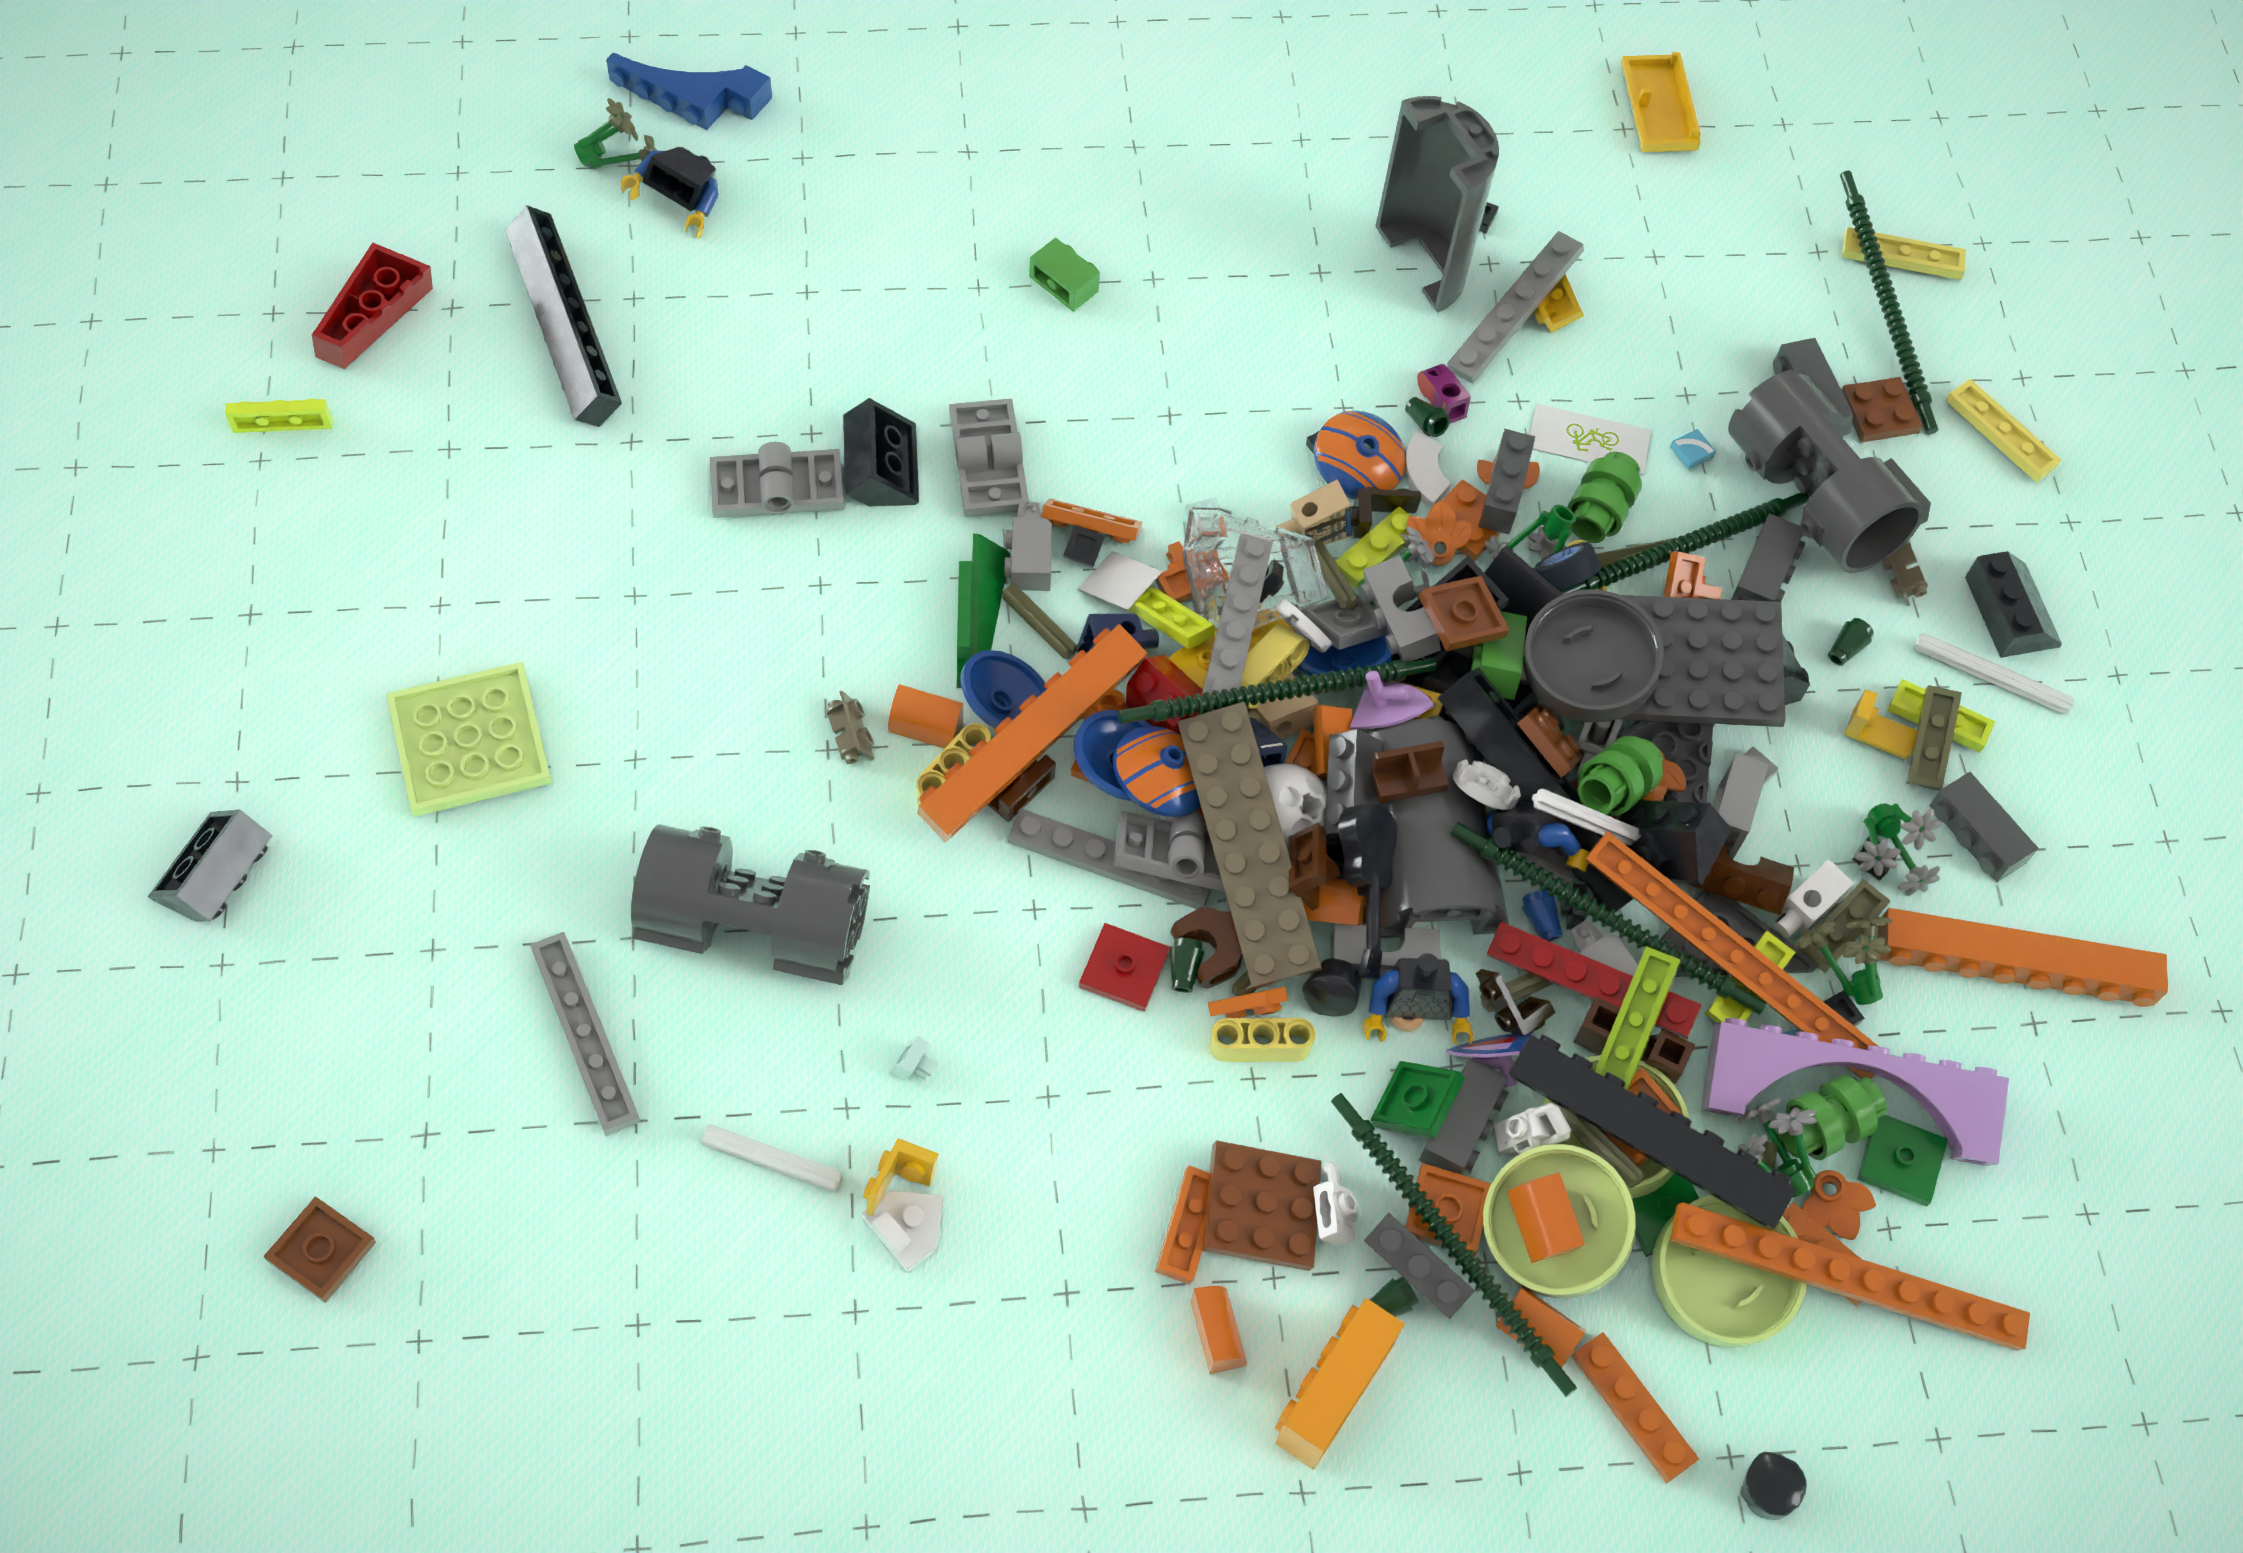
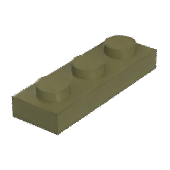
M1931 685L1926 687L1906 784L1937 791L1943 788L1962 692Z
M1864 879L1823 921V924L1829 921H1835L1836 923L1833 926L1835 931L1825 935L1828 941L1826 945L1836 961L1848 949L1846 943L1856 941L1862 934L1860 927L1846 928V922L1853 919L1866 918L1870 920L1873 917H1878L1891 901ZM1812 943L1804 949L1799 948L1800 951L1817 963L1818 968L1824 973L1831 968L1820 949H1816Z

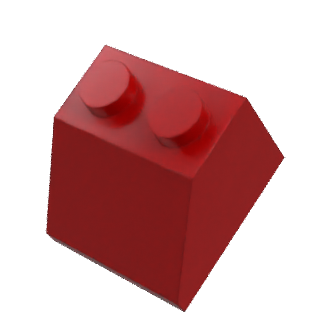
M1165 655L1144 658L1127 683L1126 704L1129 709L1150 705V702L1153 700L1162 699L1166 702L1168 698H1172L1175 701L1177 696L1184 700L1186 695H1190L1192 698L1196 693L1202 695L1203 690ZM1194 711L1192 716H1188L1185 713L1183 718L1178 717L1176 714L1174 719H1170L1167 716L1165 721L1154 722L1152 719L1145 721L1151 726L1167 728L1181 734L1177 721L1191 718L1198 714Z

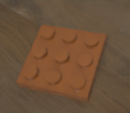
M1216 1140L1212 1145L1202 1251L1310 1271L1314 1268L1317 1234V1214L1313 1187L1320 1184L1322 1161Z

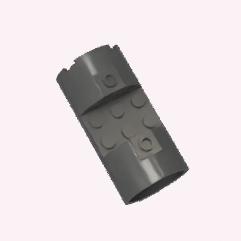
M1788 370L1770 377L1748 394L1752 399L1742 410L1735 409L1732 414L1728 432L1746 454L1745 461L1747 466L1753 472L1757 471L1763 480L1767 479L1774 484H1783L1794 480L1797 489L1802 494L1807 492L1810 498L1806 505L1803 506L1802 521L1800 523L1802 531L1808 538H1813L1820 547L1823 546L1843 571L1858 573L1882 563L1888 559L1889 555L1892 556L1902 548L1921 524L1928 521L1931 502L1892 458L1885 462L1877 457L1860 459L1843 439L1844 436L1851 433L1853 413L1816 371L1807 375L1805 372L1796 374L1794 370Z
M658 824L653 828L644 846L633 887L631 901V923L634 928L633 939L703 954L711 946L712 937L717 925L722 924L773 936L772 957L774 963L772 970L843 985L848 979L854 960V955H851L850 951L855 949L857 941L860 940L868 906L870 885L863 884L865 879L869 880V870L835 863V860L826 858V854L821 851L805 850L804 853L800 852L793 859L786 878L770 876L769 879L756 877V872L749 869L738 868L735 869V872L731 871L733 859L731 837L721 835V830L717 828L702 826L699 830L689 831Z

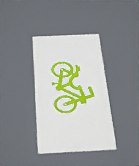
M1536 403L1529 435L1536 436L1533 446L1535 450L1586 462H1592L1594 459L1605 457L1609 452L1625 453L1638 463L1641 470L1639 474L1644 475L1652 430Z

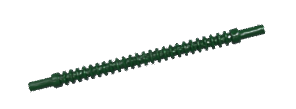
M1846 170L1840 174L1847 196L1845 204L1850 212V218L1853 219L1854 231L1858 233L1857 239L1860 240L1859 246L1862 247V254L1865 255L1866 267L1870 269L1871 282L1875 284L1876 297L1880 298L1879 304L1882 306L1881 311L1885 313L1886 326L1890 328L1889 334L1893 335L1891 341L1895 343L1894 349L1898 350L1896 356L1900 358L1899 364L1903 365L1901 371L1905 373L1904 379L1908 380L1906 386L1910 388L1909 394L1913 395L1911 401L1914 408H1917L1926 434L1931 435L1939 430L1930 405L1932 397L1930 392L1926 391L1928 385L1923 384L1925 377L1921 376L1923 371L1918 369L1920 362L1916 361L1918 356L1914 354L1915 347L1911 346L1913 341L1909 339L1910 333L1906 331L1908 327L1906 324H1903L1905 318L1901 316L1902 310L1898 309L1900 303L1896 301L1898 298L1894 294L1895 288L1891 287L1893 283L1889 279L1890 274L1886 272L1888 268L1884 265L1885 259L1882 257V251L1879 250L1880 244L1876 243L1878 238L1874 236L1875 230L1872 228L1873 223L1869 221L1870 215L1867 214L1868 208L1865 207L1864 196L1858 193L1852 172Z
M1799 492L1784 499H1772L1768 503L1765 502L1762 505L1755 506V508H1749L1747 511L1744 510L1734 516H1729L1727 519L1720 520V522L1716 521L1713 525L1709 524L1706 527H1701L1699 530L1692 531V533H1686L1684 536L1681 535L1678 538L1671 539V541L1651 547L1649 550L1645 549L1642 553L1638 552L1635 555L1628 556V558L1615 561L1613 564H1607L1606 567H1601L1599 572L1584 582L1560 592L1567 594L1578 590L1602 589L1603 586L1617 583L1618 580H1624L1633 574L1637 575L1640 571L1644 572L1647 569L1654 568V566L1661 565V563H1667L1670 560L1671 552L1689 554L1690 551L1694 552L1697 549H1702L1704 546L1711 545V543H1717L1718 540L1722 541L1725 538H1730L1732 535L1739 534V532H1745L1746 529L1750 530L1753 527L1764 524L1769 513L1782 517L1788 510L1807 503L1809 495L1807 492L1804 494Z
M1434 658L1406 663L1402 660H1394L1389 664L1383 662L1381 666L1374 664L1372 668L1366 665L1363 669L1356 667L1355 670L1348 668L1346 672L1339 670L1337 674L1334 671H1330L1328 675L1323 672L1319 676L1312 674L1310 678L1304 675L1302 679L1295 677L1293 681L1286 678L1284 683L1281 680H1277L1275 685L1273 682L1268 681L1266 686L1263 683H1259L1257 688L1255 685L1250 684L1248 689L1245 686H1241L1239 690L1232 687L1230 692L1227 689H1222L1221 693L1214 690L1211 695L1209 692H1204L1202 697L1196 693L1193 698L1190 695H1186L1184 700L1179 696L1175 698V701L1172 698H1168L1166 702L1162 699L1153 700L1147 706L1118 710L1117 718L1120 724L1148 719L1160 722L1165 721L1167 716L1170 719H1174L1177 714L1178 717L1183 718L1185 713L1188 716H1192L1194 711L1201 715L1204 710L1208 713L1213 708L1218 710L1222 707H1228L1241 702H1245L1247 707L1249 702L1252 705H1256L1258 701L1261 704H1265L1267 699L1270 702H1274L1276 698L1279 701H1283L1285 696L1288 699H1292L1294 695L1297 698H1301L1303 693L1305 696H1310L1312 692L1315 695H1319L1321 691L1323 693H1328L1329 690L1336 692L1338 688L1346 690L1347 686L1350 689H1354L1356 685L1363 687L1365 684L1368 685L1365 676L1371 671L1379 673L1381 682L1389 683L1391 680L1394 682L1403 681L1406 679V676L1434 672L1437 666Z
M1459 822L1452 829L1450 834L1481 851V857L1488 861L1496 860L1495 864L1497 866L1500 864L1505 865V871L1512 869L1514 876L1522 875V881L1529 879L1531 886L1536 884L1540 886L1539 890L1541 892L1548 890L1549 897L1556 895L1558 902L1565 900L1566 907L1575 906V912L1581 910L1584 912V917L1592 916V922L1600 921L1602 928L1609 926L1611 933L1619 932V938L1626 936L1628 943L1633 941L1637 943L1636 947L1638 949L1647 946L1680 959L1679 968L1682 975L1689 973L1690 980L1697 978L1699 979V985L1706 983L1707 989L1712 990L1714 988L1716 990L1715 994L1723 999L1729 997L1758 1015L1765 1009L1766 1002L1738 987L1736 980L1729 976L1721 977L1720 971L1712 972V966L1704 967L1702 960L1695 962L1693 955L1686 957L1685 950L1678 952L1676 945L1671 947L1667 945L1668 941L1666 939L1659 941L1658 934L1651 936L1649 929L1642 931L1640 924L1632 925V919L1624 920L1622 913L1618 916L1615 915L1613 908L1610 910L1605 909V903L1598 905L1596 898L1588 899V893L1581 895L1579 888L1574 890L1570 888L1569 882L1565 885L1562 884L1561 877L1554 879L1552 872L1545 874L1543 867L1535 868V862L1528 864L1526 857L1520 859L1517 857L1518 853L1516 851L1513 853L1508 852L1509 847H1498L1492 837L1486 839Z
M1342 1093L1336 1095L1331 1100V1103L1352 1128L1351 1134L1355 1140L1364 1143L1362 1145L1363 1150H1370L1369 1157L1377 1159L1375 1162L1376 1166H1383L1382 1174L1390 1175L1388 1181L1396 1183L1395 1190L1403 1192L1401 1195L1402 1199L1408 1198V1206L1416 1208L1415 1215L1423 1217L1421 1219L1422 1224H1429L1428 1232H1435L1434 1239L1443 1242L1441 1248L1449 1249L1448 1257H1455V1266L1461 1265L1463 1267L1461 1273L1470 1276L1468 1282L1476 1283L1475 1291L1483 1292L1482 1300L1490 1301L1489 1308L1497 1310L1495 1314L1497 1318L1503 1317V1326L1509 1325L1511 1327L1510 1335L1516 1334L1518 1336L1516 1342L1518 1344L1523 1343L1525 1345L1523 1351L1532 1354L1530 1356L1532 1363L1537 1368L1542 1367L1566 1398L1573 1394L1578 1388L1553 1358L1555 1355L1553 1349L1548 1344L1543 1345L1541 1343L1543 1340L1542 1336H1535L1536 1328L1528 1327V1318L1522 1319L1520 1317L1522 1311L1513 1308L1515 1302L1507 1301L1508 1293L1500 1292L1501 1284L1495 1285L1493 1283L1494 1276L1486 1274L1487 1267L1481 1268L1479 1266L1480 1258L1474 1259L1472 1257L1474 1251L1466 1249L1467 1242L1459 1241L1460 1233H1453L1454 1226L1445 1223L1447 1217L1439 1216L1440 1208H1433L1434 1201L1425 1198L1427 1192L1419 1191L1420 1183L1412 1182L1414 1176L1406 1174V1166L1400 1167V1158L1394 1159V1151L1386 1149L1388 1146L1387 1142H1380L1381 1135L1379 1133L1374 1134L1375 1127L1369 1120H1363Z

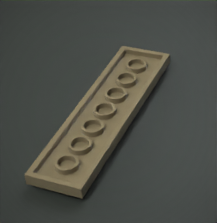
M1245 702L1177 721L1252 988L1257 989L1322 970L1302 899L1289 889V870L1292 868V864Z

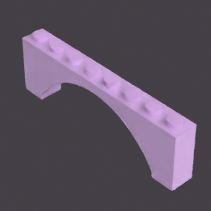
M1725 1018V1022H1720L1713 1026L1701 1105L1702 1111L1738 1117L1745 1114L1746 1105L1759 1092L1791 1072L1815 1066L1836 1065L1853 1067L1889 1080L1914 1098L1932 1117L1944 1137L1948 1139L1947 1142L1952 1150V1160L1982 1166L1999 1164L2009 1078L1997 1076L1998 1070L1988 1067H1975V1071L1961 1069L1962 1063L1952 1060H1939V1064L1925 1062L1926 1056L1916 1053H1903V1057L1889 1055L1890 1049L1880 1046H1868L1867 1050L1854 1048V1042L1844 1039H1832V1043L1818 1041V1035L1808 1032H1796V1036L1782 1034V1028L1772 1025H1761L1760 1029L1746 1027L1747 1021L1736 1018Z

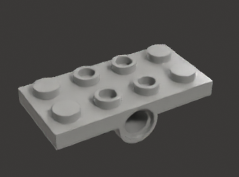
M1012 398L949 404L965 517L1018 512L1019 503H1029L1023 468L1021 436L1017 431Z
M774 441L760 446L758 454L710 457L713 518L844 510L840 449L791 452L787 444Z
M1121 810L1118 819L1113 866L1225 892L1209 832L1206 831L1207 825L1203 815L1195 811L1186 816L1174 817L1172 822Z

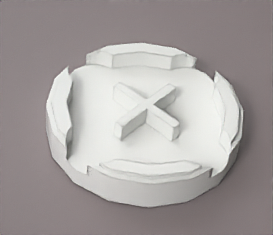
M1282 599L1275 607V610L1280 613V617L1299 635L1306 637L1308 640L1310 639L1311 645L1319 652L1325 653L1332 645L1329 638L1290 602Z
M1462 760L1453 772V780L1461 790L1475 800L1492 808L1510 810L1516 805L1521 796L1518 786L1512 788L1509 785L1511 780L1505 773L1484 762L1474 761L1472 765H1469L1467 760Z

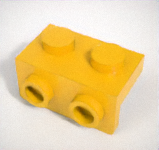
M1566 273L1533 312L1539 325L1545 323L1551 333L1584 317Z

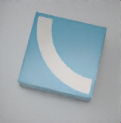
M1698 429L1673 440L1670 446L1688 470L1714 458L1716 450Z

